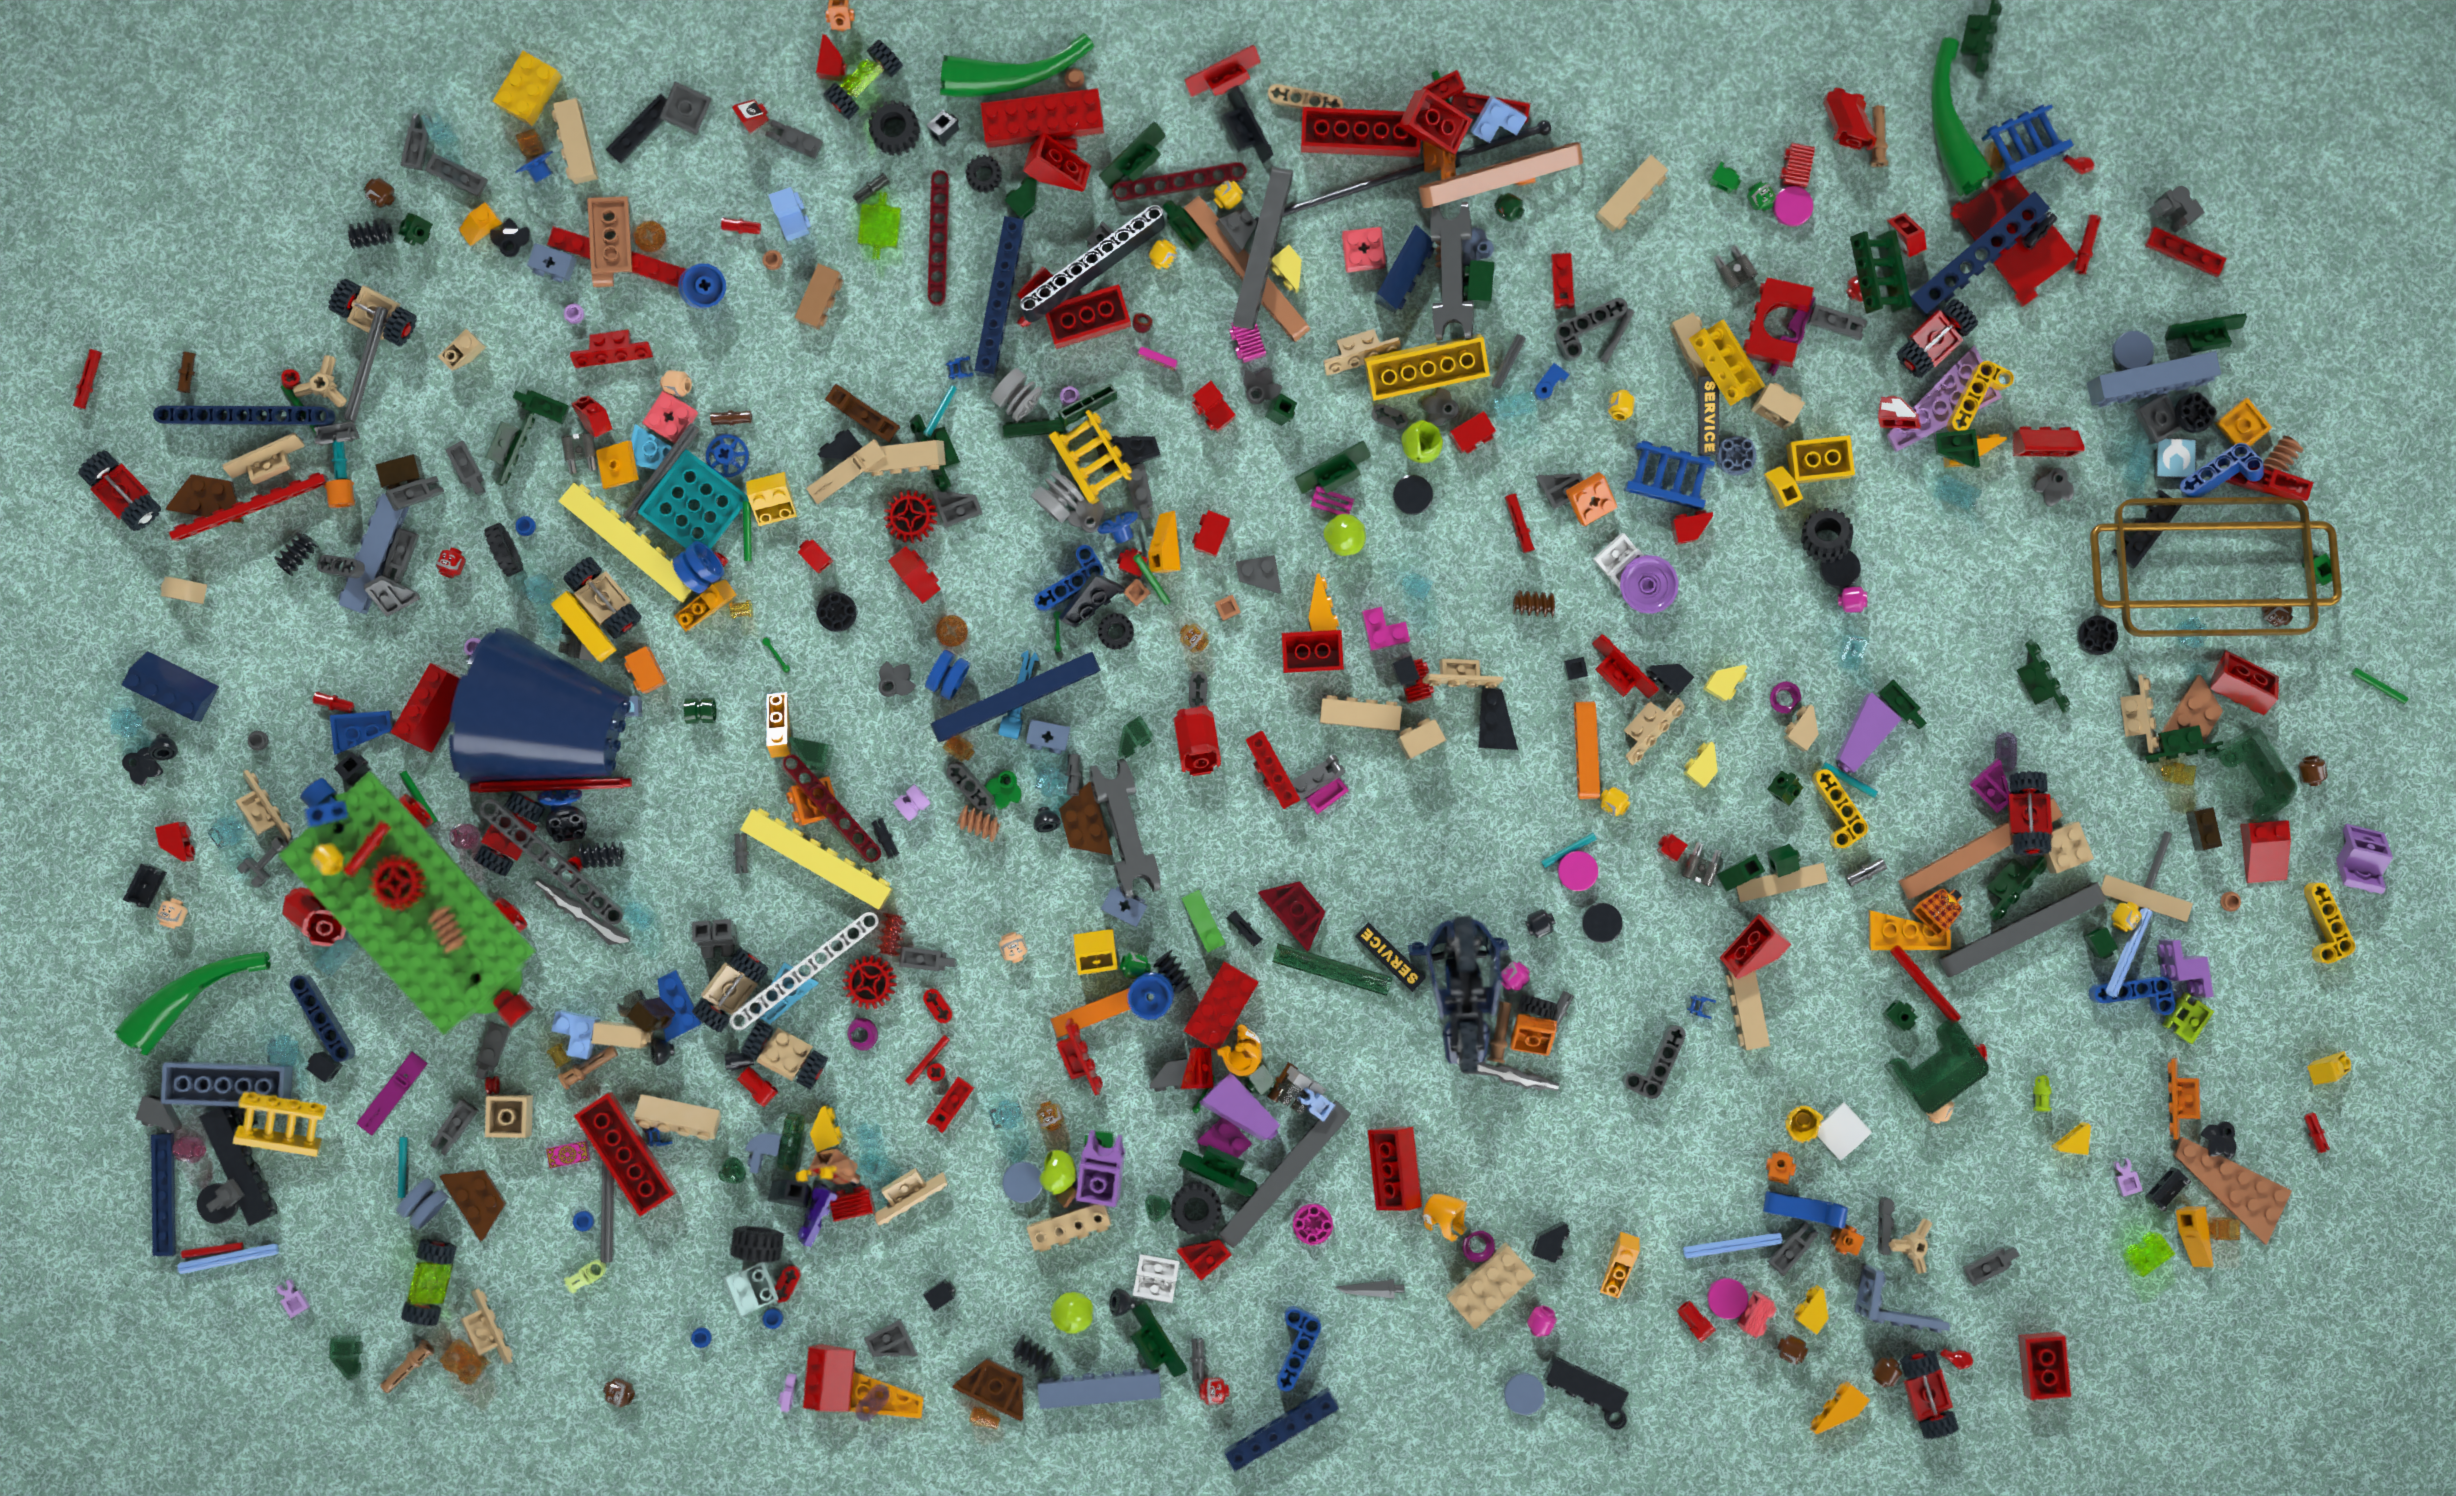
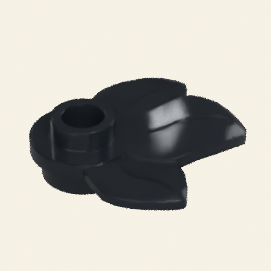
M511 218L504 222L501 230H490L491 242L499 247L500 252L506 257L516 256L520 251V247L526 245L530 237V229L528 227L519 229ZM508 245H513L511 251L507 250Z
M143 747L137 753H128L122 760L123 768L130 773L131 780L141 786L146 785L147 777H157L163 774L161 766L155 759L149 756V747ZM130 759L136 760L135 766L129 765Z
M2223 1121L2218 1125L2210 1124L2203 1129L2201 1136L2209 1140V1156L2224 1154L2227 1159H2231L2235 1155L2237 1148L2234 1140L2235 1128L2230 1122Z

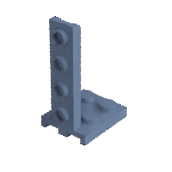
M1862 1264L1854 1312L1860 1313V1315L1868 1317L1873 1322L1884 1324L1885 1321H1891L1892 1325L1903 1327L1904 1324H1910L1911 1328L1918 1330L1928 1327L1930 1331L1942 1333V1330L1950 1331V1324L1939 1318L1879 1309L1882 1305V1287H1884L1886 1282L1885 1272L1871 1265Z

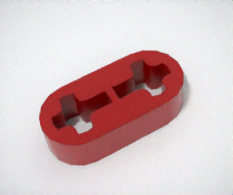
M937 989L927 990L923 995L925 1005L939 1023L949 1022L953 1017V1011L945 998ZM930 992L931 994H937L935 998L938 1003L937 1006L933 1001L929 1002L927 1000ZM939 1006L943 1011L948 1010L949 1013L946 1020L944 1017L939 1018L938 1015L941 1014L938 1009Z
M789 1265L783 1270L774 1287L779 1299L776 1300L777 1302H786L791 1297L801 1277V1271L797 1266ZM794 1270V1275L797 1277L787 1282L789 1275L786 1272ZM786 1285L785 1293L787 1296L780 1298L777 1290H781Z

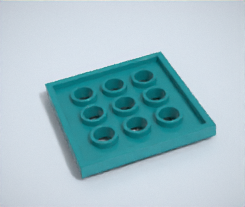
M685 449L637 512L684 548L698 541L712 549L742 511L743 501H749L744 492ZM690 471L696 475V479L692 483H688L685 480V474ZM704 484H710L712 487V492L708 495H704L701 492V487ZM677 487L682 488L684 491L683 496L679 499L673 496V490ZM720 496H726L728 499V504L725 507H719L717 504V499ZM693 499L698 500L700 503V507L696 511H692L689 508V502ZM669 503L672 509L669 514L661 512L662 504ZM707 512L715 513L716 519L714 522H706L705 514ZM680 515H685L688 519L687 524L683 527L677 524V518ZM697 527L702 528L704 531V535L700 539H696L693 536V530Z

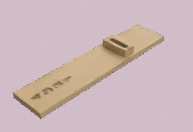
M874 439L806 489L818 505L881 460L886 454Z
M1824 863L1802 867L1796 872L1779 878L1772 874L1751 879L1736 888L1739 901L1745 902L1826 883L1828 879Z
M2106 874L2101 886L2103 894L2126 903L2130 901L2139 907L2148 908L2151 911L2184 922L2188 921L2193 905L2191 902Z

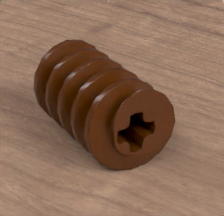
M1518 590L1514 596L1512 614L1514 615L1518 609L1520 615H1523L1524 611L1527 610L1528 616L1531 615L1532 611H1535L1536 617L1539 616L1540 612H1543V616L1546 618L1548 612H1550L1553 618L1555 612L1554 594L1549 593L1548 597H1546L1545 592H1542L1539 597L1537 591H1534L1532 596H1530L1529 591H1525L1523 596L1522 591Z

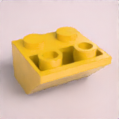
M785 472L746 481L747 497L758 526L797 517Z
M1113 929L1073 934L1078 975L1119 969Z

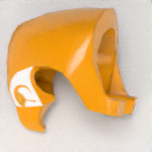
M1240 1024L1237 1026L1238 1037L1234 1050L1230 1051L1231 1048L1227 1045L1218 1049L1217 1053L1218 1056H1222L1227 1069L1231 1073L1238 1076H1248L1255 1072L1262 1060V1043L1253 1031Z
M1433 1194L1427 1201L1423 1211L1425 1227L1432 1231V1226L1438 1223L1444 1237L1452 1242L1455 1241L1458 1236L1451 1232V1223L1453 1220L1452 1225L1456 1232L1461 1235L1464 1234L1467 1230V1227L1464 1226L1467 1202L1444 1194Z

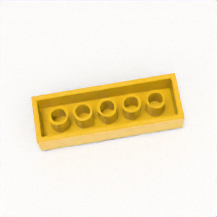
M1480 333L1472 335L1471 339L1460 337L1363 358L1370 397L1373 401L1490 376L1484 337Z

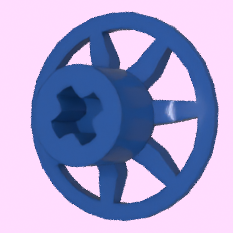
M549 151L517 169L515 173L527 170L535 183L553 174L545 162L546 158L553 151Z
M725 434L716 437L710 442L706 450L708 466L715 470V466L723 464L724 473L715 471L725 478L740 474L746 468L749 461V451L746 444L734 435ZM731 438L734 439V442L728 445L725 444L723 439ZM720 440V445H718L715 448V450L711 449L712 446ZM738 442L743 446L745 452H736L734 450ZM710 452L714 454L716 459L712 464L710 462ZM745 455V461L740 466L736 461V457ZM730 464L739 469L734 473L727 474Z
M1130 511L1116 515V522L1111 521V518H1109L1097 530L1101 534L1112 533L1116 543L1126 542L1134 536L1130 524L1138 518V513Z
M568 789L562 794L561 790H546L537 796V800L542 804L551 805L552 811L561 806H571L572 802L581 798L582 792L581 790Z

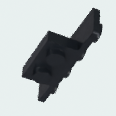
M1234 86L1227 94L1234 111L1225 113L1220 118L1238 152L1254 147L1262 164L1266 163L1273 156L1272 148L1268 144L1262 128L1258 125L1253 111L1245 100L1243 92H1241L1239 86Z

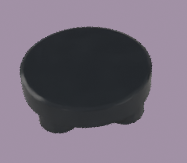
M2199 392L2182 397L2175 407V417L2178 424L2189 433H2200L2208 429L2217 413L2215 407Z
M1418 475L1403 477L1397 482L1393 490V500L1396 507L1408 515L1415 516L1423 513L1430 506L1433 499L1431 485L1426 479Z
M1850 550L1840 560L1835 558V561L1832 563L1829 560H1826V563H1820L1822 579L1826 585L1840 589L1852 585L1858 579L1861 571L1858 557Z
M832 592L821 599L816 615L820 624L827 630L843 632L851 628L855 623L857 607L848 595Z
M2092 616L2085 619L2077 630L2079 646L2086 653L2096 656L2113 651L2118 641L2117 624L2104 616Z
M561 806L548 814L546 830L554 842L582 839L585 836L587 818L579 808Z
M1594 904L1582 916L1583 931L1594 942L1607 943L1613 941L1622 930L1623 921L1621 914L1610 904Z
M225 1183L208 1185L198 1195V1213L209 1223L221 1224L227 1222L238 1211V1202L228 1208L225 1206L218 1210L216 1208L213 1212H210L207 1208V1205L218 1197L215 1191Z

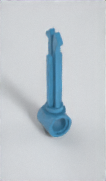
M1027 650L1021 654V657L1024 659L1017 684L1031 678L1034 662L1039 661L1035 652L1030 659L1027 670L1029 651ZM1022 707L1008 712L1007 716H1003L998 735L1016 740L1019 739L1023 721L1020 720Z

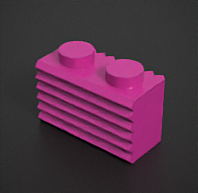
M1233 322L1231 323L1232 328L1229 329L1232 341L1236 340L1238 347L1235 348L1238 359L1242 358L1243 363L1266 356V350L1257 324L1254 330L1234 327Z

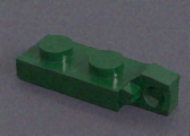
M1172 200L1165 202L1162 208L1168 214L1167 223L1192 252L1196 251L1208 237L1180 205H1176Z
M515 390L512 397L522 402L521 407L525 410L562 425L570 408L565 403L532 390H527L526 394Z
M1894 679L1877 693L1908 725L1913 723L1918 729H1921L1927 724L1920 716L1923 713L1920 710V706Z

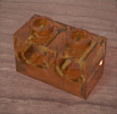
M460 1338L450 1345L439 1360L445 1370L454 1372L459 1376L458 1379L462 1383L470 1385L479 1379L491 1363L484 1356H477L475 1350ZM453 1352L459 1355V1362L453 1359ZM469 1365H473L475 1367V1374L469 1372Z

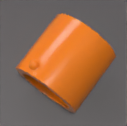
M340 479L325 483L324 488H326L328 507L343 508L355 505L354 482L352 480Z

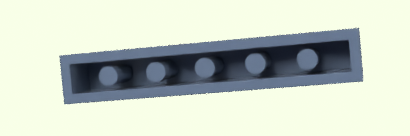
M384 493L376 501V511L369 519L368 531L363 535L360 551L354 557V559L364 563L365 571L358 579L346 577L347 584L345 589L339 594L340 601L338 605L367 615L373 599L365 591L364 584L383 574L386 566L384 564L397 530L402 527L409 507L394 511Z
M1150 1368L1142 1369L1143 1372H1135L1134 1369L1123 1370L1121 1374H1114V1371H1106L1099 1376H1094V1373L1082 1374V1377L1074 1378V1375H1064L1062 1379H1054L1053 1376L1043 1377L1042 1381L1038 1382L1040 1409L1158 1399L1161 1398L1159 1370L1151 1371Z

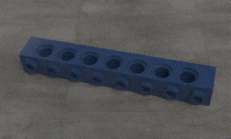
M2036 191L2031 193L1910 297L1912 305L1923 317L1926 314L1930 316L1940 308L1938 306L1940 302L1944 300L1946 303L1954 297L1953 291L1958 287L1962 290L1971 282L1969 278L1973 274L1976 277L1986 269L1984 265L1987 262L1994 263L2002 256L1999 253L2004 248L2009 250L2017 243L2015 239L2020 234L2022 237L2032 230L2030 226L2034 222L2039 224L2048 217L2046 212L2051 208ZM2022 212H2028L2031 220H2024ZM2007 225L2014 226V234H2010L2007 231ZM1992 238L1999 240V247H1994L1991 244ZM1981 251L1985 256L1984 260H1978L1975 253ZM1960 265H1967L1969 273L1961 272ZM1945 278H1951L1954 281V285L1952 287L1947 286L1944 281ZM1933 290L1938 293L1937 300L1930 298V291Z
M1004 216L974 369L976 375L996 379L1024 236V219Z

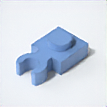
M1304 1088V1091L1308 1093V1097L1306 1099L1298 1097V1100L1308 1105L1306 1109L1324 1122L1335 1105L1319 1093L1314 1097V1093L1310 1089Z

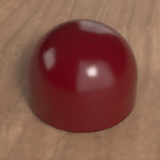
M1137 313L1133 317L1132 326L1136 332L1146 333L1150 330L1153 321L1149 315ZM1144 317L1148 323H1141L1138 319Z

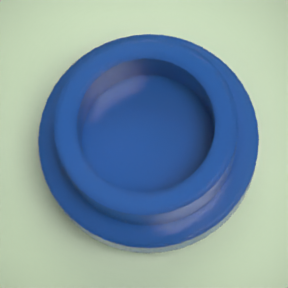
M523 516L516 521L515 528L520 535L530 536L536 529V523L532 518Z
M704 1327L697 1328L691 1335V1341L697 1348L707 1347L712 1340L711 1332Z

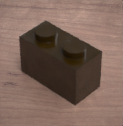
M415 454L375 464L381 488L391 490L420 479L425 480L420 457Z
M2214 807L2186 812L2195 851L2223 846Z
M658 997L638 1001L627 1017L640 1030L648 1032L669 1027L676 1012Z

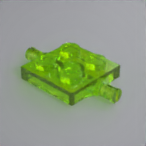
M879 192L878 203L861 204L857 243L858 245H867L873 248V260H880L881 248L898 249L902 209L890 207L886 204V192Z

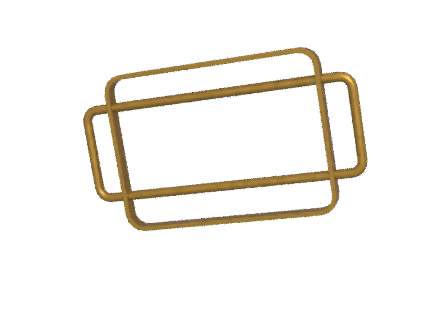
M2284 497L2133 498L2124 501L2117 507L2114 515L2115 523L2098 524L2090 533L2095 599L2103 608L2122 609L2124 628L2133 636L2302 635L2316 627L2319 619L2318 606L2335 605L2342 597L2335 528L2325 521H2310L2308 507L2302 500ZM2290 504L2298 509L2300 521L2123 523L2122 512L2125 506ZM2301 529L2308 599L2129 601L2124 531ZM2311 529H2324L2328 534L2333 596L2331 598H2317ZM2102 531H2115L2121 601H2108L2103 597L2098 535ZM2309 606L2310 622L2307 628L2139 630L2131 622L2130 608Z

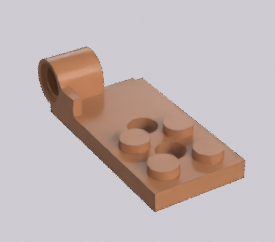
M628 196L587 198L593 287H614L613 273L632 272ZM609 213L615 216L611 221L603 219ZM607 232L616 234L611 240L604 237Z

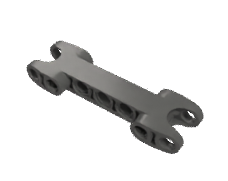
M1462 202L1459 215L1452 220L1443 218L1440 212V205L1432 207L1430 220L1431 241H1441L1442 303H1433L1432 305L1436 340H1443L1445 328L1454 322L1462 325L1465 339H1471L1474 326L1473 301H1464L1462 254V240H1472V221L1468 202Z
M1124 758L1117 760V777L1114 779L1105 778L1097 765L1090 766L1089 774L1096 803L1106 802L1122 860L1114 863V871L1125 899L1133 897L1132 883L1135 878L1139 877L1148 882L1153 892L1160 891V875L1153 853L1144 855L1128 796L1136 794V787L1126 760Z

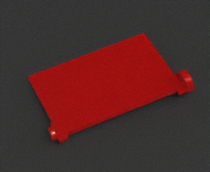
M2013 175L2004 180L2000 179L1969 203L1965 202L1962 204L1961 201L1951 208L1953 212L1950 213V216L1954 220L1958 218L1976 241L2030 194L2017 177ZM2022 212L2024 220H2031L2028 212ZM2034 222L2030 227L2032 228L2035 224L2038 223ZM2007 225V231L2010 234H2014V226ZM2054 225L2049 228L2047 235L2041 238L2032 250L2027 249L2022 244V241L2030 232L2024 237L2020 234L2015 239L2017 243L2009 250L2004 248L1999 253L2002 256L1993 263L2016 293L2014 298L2021 307H2024L2038 296L2034 290L2037 286L2078 257ZM1991 239V244L1994 247L2000 246L1998 239Z

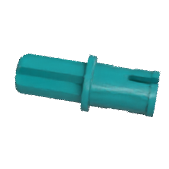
M334 440V443H332L334 459H331L334 466V480L348 479L346 469L348 459L345 458L344 442Z

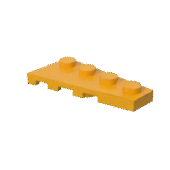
M1868 910L1869 950H1891L1896 945L1900 946L1903 950H1951V930L1949 929L1939 938L1924 923Z
M854 1371L851 1412L922 1418L924 1396Z

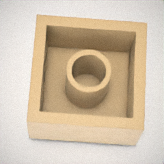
M1770 383L1761 391L1751 410L1785 430L1794 423L1805 402L1801 401L1802 398L1797 394H1789L1784 391V387L1780 384Z
M1427 718L1417 724L1418 728L1413 730L1412 727H1409L1399 733L1400 737L1397 738V741L1407 760L1446 741L1436 719L1430 721Z
M2070 822L2052 829L2053 833L2050 834L2052 851L2042 855L2046 858L2049 873L2053 874L2094 859L2079 822Z
M492 1094L486 1096L485 1137L526 1138L531 1136L533 1095Z

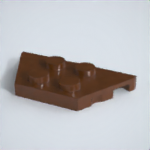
M191 474L166 506V510L210 517L213 515L212 512L216 510L231 509V505L238 503V498L235 496V488L232 481ZM241 517L230 522L243 524L244 520Z
M1089 781L1079 790V795L1071 797L1059 808L1070 848L1113 855L1100 805L1094 799L1091 782Z
M483 1169L440 1175L439 1177L480 1242L483 1241L506 1205L504 1198L489 1174Z
M988 1358L952 1386L953 1389L1022 1422L1024 1418L1023 1375Z

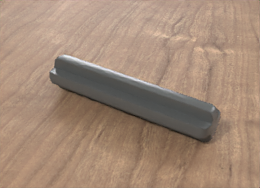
M1520 334L1515 336L1491 383L1494 388L1500 389L1526 340L1524 336Z

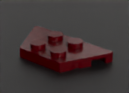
M1300 881L1259 891L1258 894L1308 952L1326 913L1322 906Z

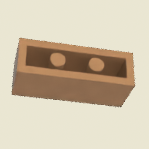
M819 263L817 264L794 317L798 322L820 330L821 326H825L828 319L827 311L829 308L832 309L836 300L834 295L843 285L844 280L841 273Z

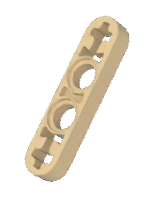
M1281 84L1271 85L1268 89V99L1274 104L1303 109V107H1313L1309 101L1311 98L1317 97L1321 101L1317 107L1322 108L1324 99H1327V104H1333V101H1336L1337 105L1340 106L1336 108H1343V101L1338 96ZM1279 90L1280 94L1285 95V91H1289L1287 101H1284V96L1278 95V98H1274V94H1271V92ZM1298 93L1301 96V101L1294 103L1291 101L1290 96ZM1326 105L1325 108H1332V106Z

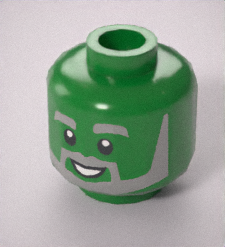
M1759 181L1748 188L1749 192L1746 197L1754 210L1762 209L1765 212L1774 206L1772 202L1776 199V194L1769 183Z
M1130 952L1122 957L1120 971L1123 972L1124 977L1136 980L1139 976L1150 973L1151 964L1148 963L1146 955Z

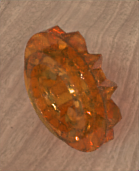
M643 221L642 224L637 226L634 233L635 243L645 252H655L664 245L666 232L655 221ZM646 229L651 233H655L652 236L653 243L648 238H645L647 236Z
M955 615L943 617L936 627L938 640L949 647L962 644L968 634L965 621ZM946 624L952 628L958 626L955 630L957 638L952 634L946 635L948 632Z

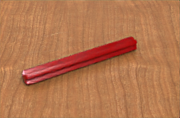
M1894 946L1890 950L1894 958L1951 1023L1958 1022L1961 1019L1959 1013L1900 946Z

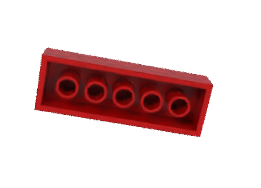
M1098 88L980 103L987 148L1033 143L1043 132L1053 139H1056V137L1064 139L1104 133Z
M1303 107L1300 152L1418 158L1421 139L1412 136L1398 126L1405 111Z
M613 1092L605 1094L573 1115L639 1217L677 1193L672 1182Z

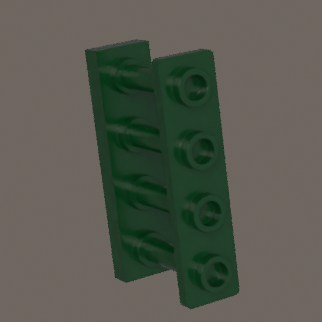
M1896 230L1882 233L1876 236V239H1869L1867 231L1851 236L1850 241L1865 313L1870 314L1881 310L1883 305H1890L1892 313L1911 308L1912 303ZM1871 247H1878L1880 258L1873 259ZM1875 266H1882L1885 278H1877ZM1879 286L1887 287L1889 297H1881Z

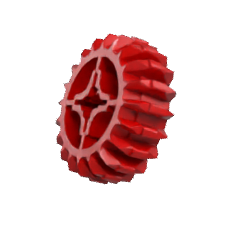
M907 490V496H904L901 491L899 492L901 498L897 499L896 496H893L892 498L895 503H887L891 510L884 509L885 513L890 514V516L884 517L885 521H890L885 526L887 529L892 528L889 532L891 535L897 533L896 540H900L903 536L904 543H907L908 538H910L911 543L914 544L915 537H917L919 542H922V534L928 538L929 534L926 531L934 532V528L930 524H937V521L932 518L937 517L938 514L931 512L936 509V506L930 505L932 502L930 498L925 500L926 494L924 493L918 497L919 492L915 490L913 496H911V491ZM913 501L922 504L926 512L915 511ZM906 502L905 511L895 515L897 509ZM910 510L915 515V519L913 518L911 523L908 518H905L910 513ZM926 519L924 525L915 531L916 523ZM895 521L906 522L909 532L900 530Z
M392 855L391 860L385 857L383 859L384 864L378 862L377 867L379 870L373 869L372 872L376 875L369 878V880L374 881V885H369V888L375 889L371 895L373 897L379 896L376 902H383V907L388 908L390 906L391 910H396L397 907L399 910H404L405 906L411 908L412 902L418 903L419 899L417 896L424 895L420 889L427 887L425 884H421V881H425L427 878L420 876L424 869L417 870L419 863H413V858L408 857L406 859L405 855H400L399 858L397 855ZM400 866L404 867L410 873V878H407L403 875V871L400 870ZM392 868L389 879L384 881L386 873ZM395 880L406 881L400 885H390V883H395ZM412 884L410 892L404 897L406 887ZM385 888H390L396 899L390 897Z
M874 955L870 956L869 961L866 956H862L863 963L859 959H855L857 966L849 964L852 972L846 970L844 974L848 975L849 978L842 980L843 982H849L848 986L843 987V990L850 989V993H847L846 997L848 998L853 995L854 998L851 1000V1003L854 1004L859 1000L858 1007L861 1008L863 1003H865V1009L867 1010L870 1009L871 1003L874 1009L878 1008L877 1002L884 1006L883 998L890 1001L891 997L888 993L895 994V990L890 989V987L897 986L896 982H891V979L897 978V975L890 976L889 974L894 968H885L889 964L888 961L880 964L882 957H878L877 961L874 962ZM864 966H874L881 970V972L871 975ZM860 971L862 982L855 987L854 978L856 973ZM867 977L868 979H874L878 977V979L874 980L875 983H872L874 985L873 988L871 986H865L862 988V986L865 985V982L867 981ZM885 977V989L880 994L878 982ZM864 989L869 990L875 996V999L864 998L859 992Z

